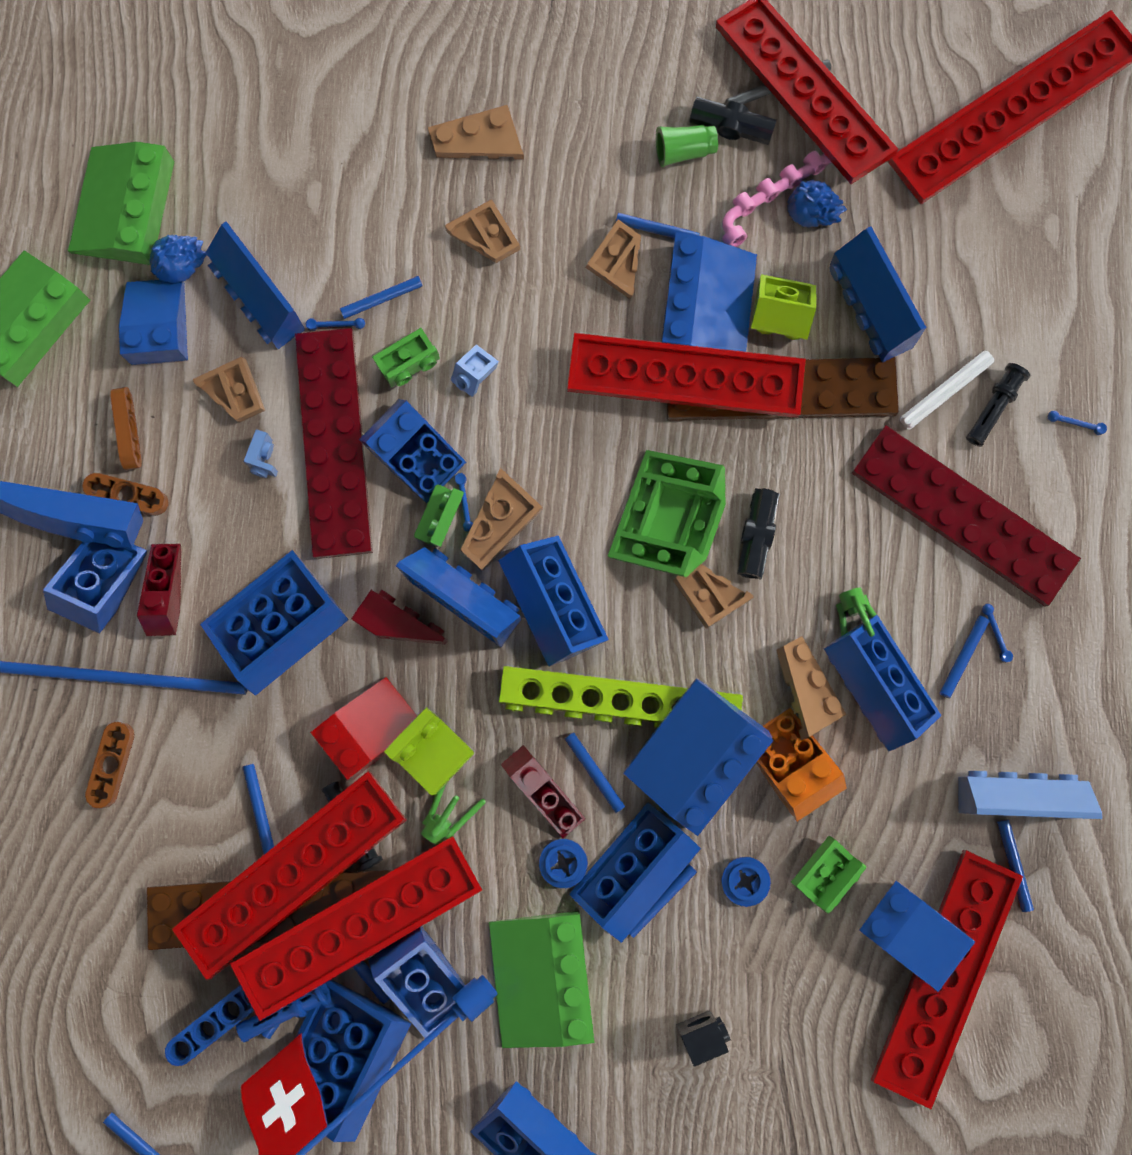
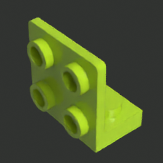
M427 707L384 751L393 761L399 763L432 796H435L474 755V751Z

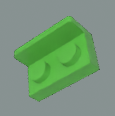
M439 484L436 485L414 537L440 549L464 492L456 488L450 490Z

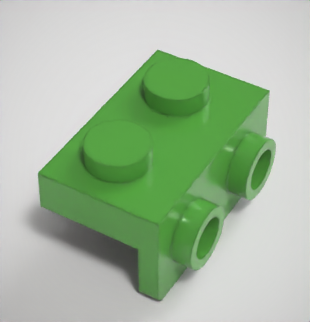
M422 328L417 329L372 357L391 388L396 385L403 386L407 384L414 374L421 370L423 372L430 370L437 364V360L440 359L438 350L432 345Z
M828 836L791 883L815 905L829 914L840 903L842 897L851 886L859 880L861 874L866 869V865L852 856L836 839Z

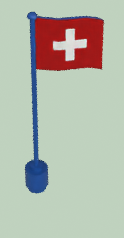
M483 975L478 979L474 977L452 997L455 1002L451 1006L454 1013L329 1125L327 1123L322 1094L307 1061L303 1034L298 1035L241 1085L243 1110L256 1142L259 1155L307 1154L458 1017L462 1022L466 1018L473 1022L494 1003L493 998L498 995L497 991Z

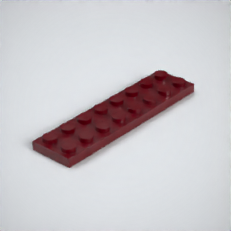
M352 328L295 334L313 558L322 559L373 553L364 445L359 441L363 433L354 331Z
M887 425L884 426L852 471L854 476L1044 607L1051 604L1081 559Z

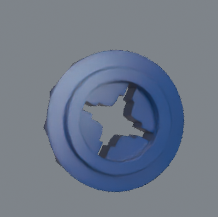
M558 839L549 843L543 849L539 860V868L543 878L550 885L557 888H570L578 884L585 876L588 867L587 856L583 848L578 843L569 839ZM559 850L565 859L576 857L568 865L569 876H567L562 868L551 869L558 862L559 855L557 851Z
M751 857L733 859L724 868L721 879L725 895L733 903L744 907L754 906L762 902L767 896L771 884L770 875L766 867L760 861ZM739 870L746 876L757 874L753 878L754 880L750 882L753 893L744 886L734 888L741 881Z

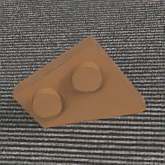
M492 199L445 225L448 234L495 263L520 250V244Z
M618 219L585 267L629 299L635 290L634 281L638 266L637 257L640 249L641 235Z
M239 357L193 379L194 384L204 390L212 400L222 406L238 422H242L265 411L248 363L243 357Z
M702 564L687 577L677 576L673 580L706 629L754 598L750 592L741 591L731 585V581L723 576L715 575L711 569Z

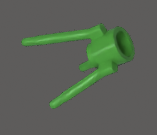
M861 587L841 593L839 595L841 603L836 604L840 619L841 636L848 633L846 612H848L849 617L860 615L869 636L873 637L875 633L866 611L870 618L874 617L876 613L871 607L867 595L863 594Z
M444 786L433 799L428 815L422 822L425 827L421 834L430 842L438 845L445 839L454 836L486 803L485 799H481L458 822L449 828L452 823L447 818L453 811L459 797L457 795L454 796L442 815L436 814L434 817L445 789Z

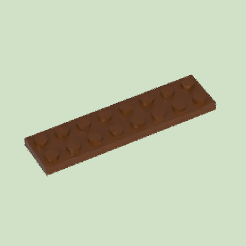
M895 357L884 362L880 358L806 359L801 415L799 418L896 416L899 413ZM667 403L668 421L795 418Z
M391 869L363 871L360 873H341L257 942H268L389 873ZM231 881L147 887L148 950L184 948L172 928Z

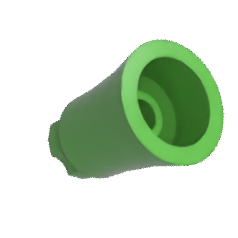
M658 126L656 129V152L661 167L685 160L706 157L718 151V134L715 126Z

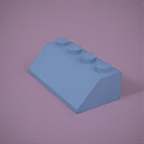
M968 771V777H958L959 813L1102 819V811L1090 782L1078 781V775L1059 774V780H1048V774L1028 773L1029 779H1017V772H998V778L987 777V771Z

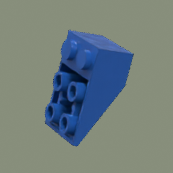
M398 399L359 439L378 460L426 504L429 502L435 486L438 484L444 486L466 463L407 400Z

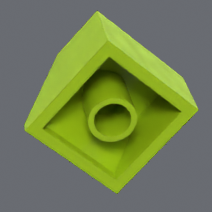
M761 274L752 314L751 329H756L762 334H781L791 340H799L800 338L808 340L816 312V285Z

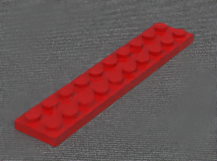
M1112 10L1108 11L899 150L896 156L887 162L917 201L923 204L1131 65L1132 34Z

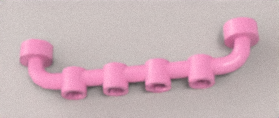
M812 151L804 158L803 163L805 165L797 170L793 164L788 165L780 173L782 179L776 183L767 178L756 187L758 193L752 197H749L746 192L739 194L733 200L735 207L731 208L723 218L722 228L725 234L722 237V241L734 247L740 246L746 240L747 234L740 225L734 227V221L737 218L748 216L757 206L764 202L769 203L778 197L779 193L788 188L793 189L797 187L803 179L810 175L819 174L832 162L825 154L820 156L817 151Z

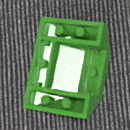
M646 450L608 557L687 577L707 559L726 505L725 467L720 464Z

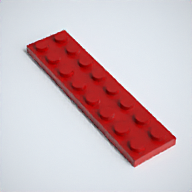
M748 0L716 20V29L850 184L855 183L896 156L898 151L896 145L768 0Z
M574 333L567 392L799 418L801 415L806 359Z
M368 771L178 923L172 930L205 979H212L407 821V819L374 775Z
M451 836L235 960L230 965L259 1021L481 892L482 888L457 842Z
M962 850L938 913L973 939L975 943L939 992L913 973L871 1077L873 1083L932 1109L1022 881V875L967 850Z

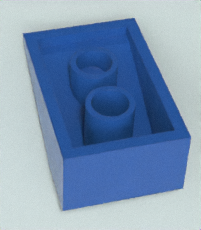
M159 279L126 282L119 323L120 355L131 365L188 360L184 281L170 283L160 281Z
M82 542L43 589L47 610L100 634L117 612L147 554V550L133 545L132 548H115L102 543Z
M895 881L859 929L860 932L938 992L975 943L973 939L898 881Z
M422 926L383 948L368 959L375 982L424 1038L454 1013L451 1008L455 1004L452 997L465 984Z

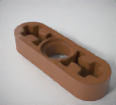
M128 387L112 389L110 396L121 465L124 470L140 468L142 459L132 394Z
M92 473L83 481L82 488L86 495L119 500L118 495L122 488L131 487L133 496L127 502L138 503L141 513L158 516L164 513L168 507L167 496L159 489L100 473ZM101 483L105 487L111 488L110 493L103 490H97L96 492L92 489V486ZM141 495L149 499H153L156 495V498L160 500L159 504H153L151 508V505L140 500Z
M113 722L104 729L85 793L87 803L94 808L110 807L117 799L135 736L133 728L127 723ZM121 728V733L125 734V738L117 742V739L112 737L113 732H119ZM108 747L122 749L121 754L107 751ZM109 756L114 757L118 763L117 769L111 774L106 773L103 769V762ZM99 777L113 779V782L105 783V781H99ZM104 786V792L108 793L107 799H101L99 802L100 797L96 796L95 793L96 790H102Z

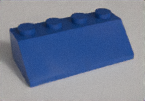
M227 221L221 224L206 251L207 256L211 260L208 267L217 279L223 277L228 284L224 288L235 301L239 298L244 306L240 309L250 322L256 320L260 325L257 332L266 344L273 342L276 348L280 349L294 339L295 334L305 331V328L294 309Z
M870 226L834 253L829 269L833 279L839 281L843 288L842 293L848 306L852 305L857 314L856 321L862 331H866L873 354L878 355L881 361L884 362L913 349L927 327L872 226Z
M559 535L520 545L498 560L548 667L566 661L609 640Z
M875 615L869 619L875 633L873 637L869 636L862 623L832 642L824 650L828 655L829 661L835 666L844 680L846 688L856 699L863 715L867 717L873 726L877 737L889 752L916 740L942 715L879 616Z
M648 802L569 895L605 931L622 943L701 848Z
M517 1081L501 1094L470 1131L494 1155H597L591 1152L578 1139L575 1133L568 1130L555 1118V1115L549 1109L540 1104L532 1096L531 1092Z

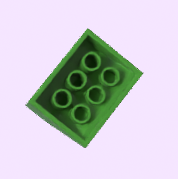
M129 142L91 147L69 244V253L150 265V254L154 243L159 237L175 162L164 145Z
M25 250L0 278V375L16 387L23 382L90 302V299L77 286Z
M580 911L489 921L495 985L498 993L497 1004L502 1048L566 1047L595 1043Z

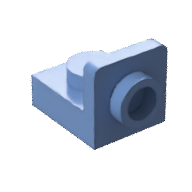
M475 345L456 362L451 381L460 390L473 397L477 393L479 384L497 368L499 361L478 345Z
M257 429L243 462L251 468L250 473L262 478H267V475L276 477L278 473L273 465L264 463L265 459L269 460L274 448L273 440L268 433Z

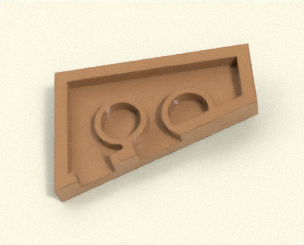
M508 105L428 127L436 158L488 156V159H499V156L514 157V159H524Z
M500 468L496 480L488 492L484 504L460 549L461 552L483 571L543 510V507Z
M803 636L776 650L785 683L791 687L795 702L791 703L794 714H799L802 729L799 730L801 740L812 736L847 715Z

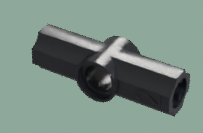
M697 96L689 119L690 123L704 125V127L715 126L717 133L725 139L738 140L742 137L766 145L770 143L777 119L749 112L748 108L739 102L730 101L726 104H721Z
M755 488L752 495L749 517L745 520L741 536V543L743 545L737 574L742 577L760 580L763 577L768 549L770 550L776 529L774 519L780 493L774 490Z

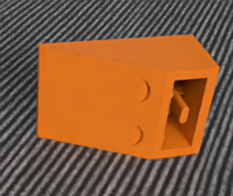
M791 708L763 725L764 728L769 730L773 742L756 764L797 822L847 789L843 772L812 735L801 740L799 730L802 729L801 721Z

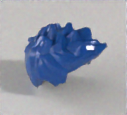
M801 181L787 201L789 216L793 221L807 228L818 227L819 225L828 226L841 222L842 219L839 218V215L847 211V208L842 205L843 200L839 199V196L832 191L829 185L821 181Z
M167 235L154 243L150 254L151 272L160 281L177 283L188 280L195 273L196 268L203 264L204 258L207 256L206 251L201 250L203 241L197 240L196 236Z

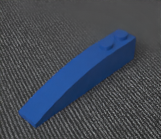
M0 481L1 514L45 532L77 539L84 543L95 542L107 544L115 548H132L144 521L138 503Z

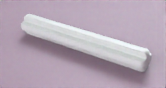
M986 350L981 352L902 415L900 418L901 424L908 430L912 429L994 362V357Z

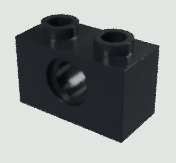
M710 1010L676 1024L693 1067L729 1052L726 1042L731 1041L726 1026L720 1016L715 1018Z

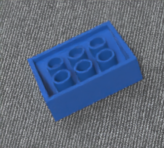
M675 233L661 342L746 352L757 254L705 236Z
M424 547L397 563L396 567L410 583L500 648L522 620L521 616L517 614L520 609L507 599L503 603L494 597L496 592L483 582L478 586L470 580L472 574L459 565L453 568L446 563L449 558L436 548L431 552Z
M292 550L200 625L237 681L256 696L349 619Z
M696 678L624 770L623 774L674 820L699 836L771 745L773 739L769 730Z
M333 980L325 983L330 992L331 1003L326 1006L321 1004L308 1011L297 1036L301 1033L303 1034L307 1061L322 1094L328 1125L390 1070L411 1026L409 1021L389 1008ZM381 1087L326 1137L333 1142H355Z

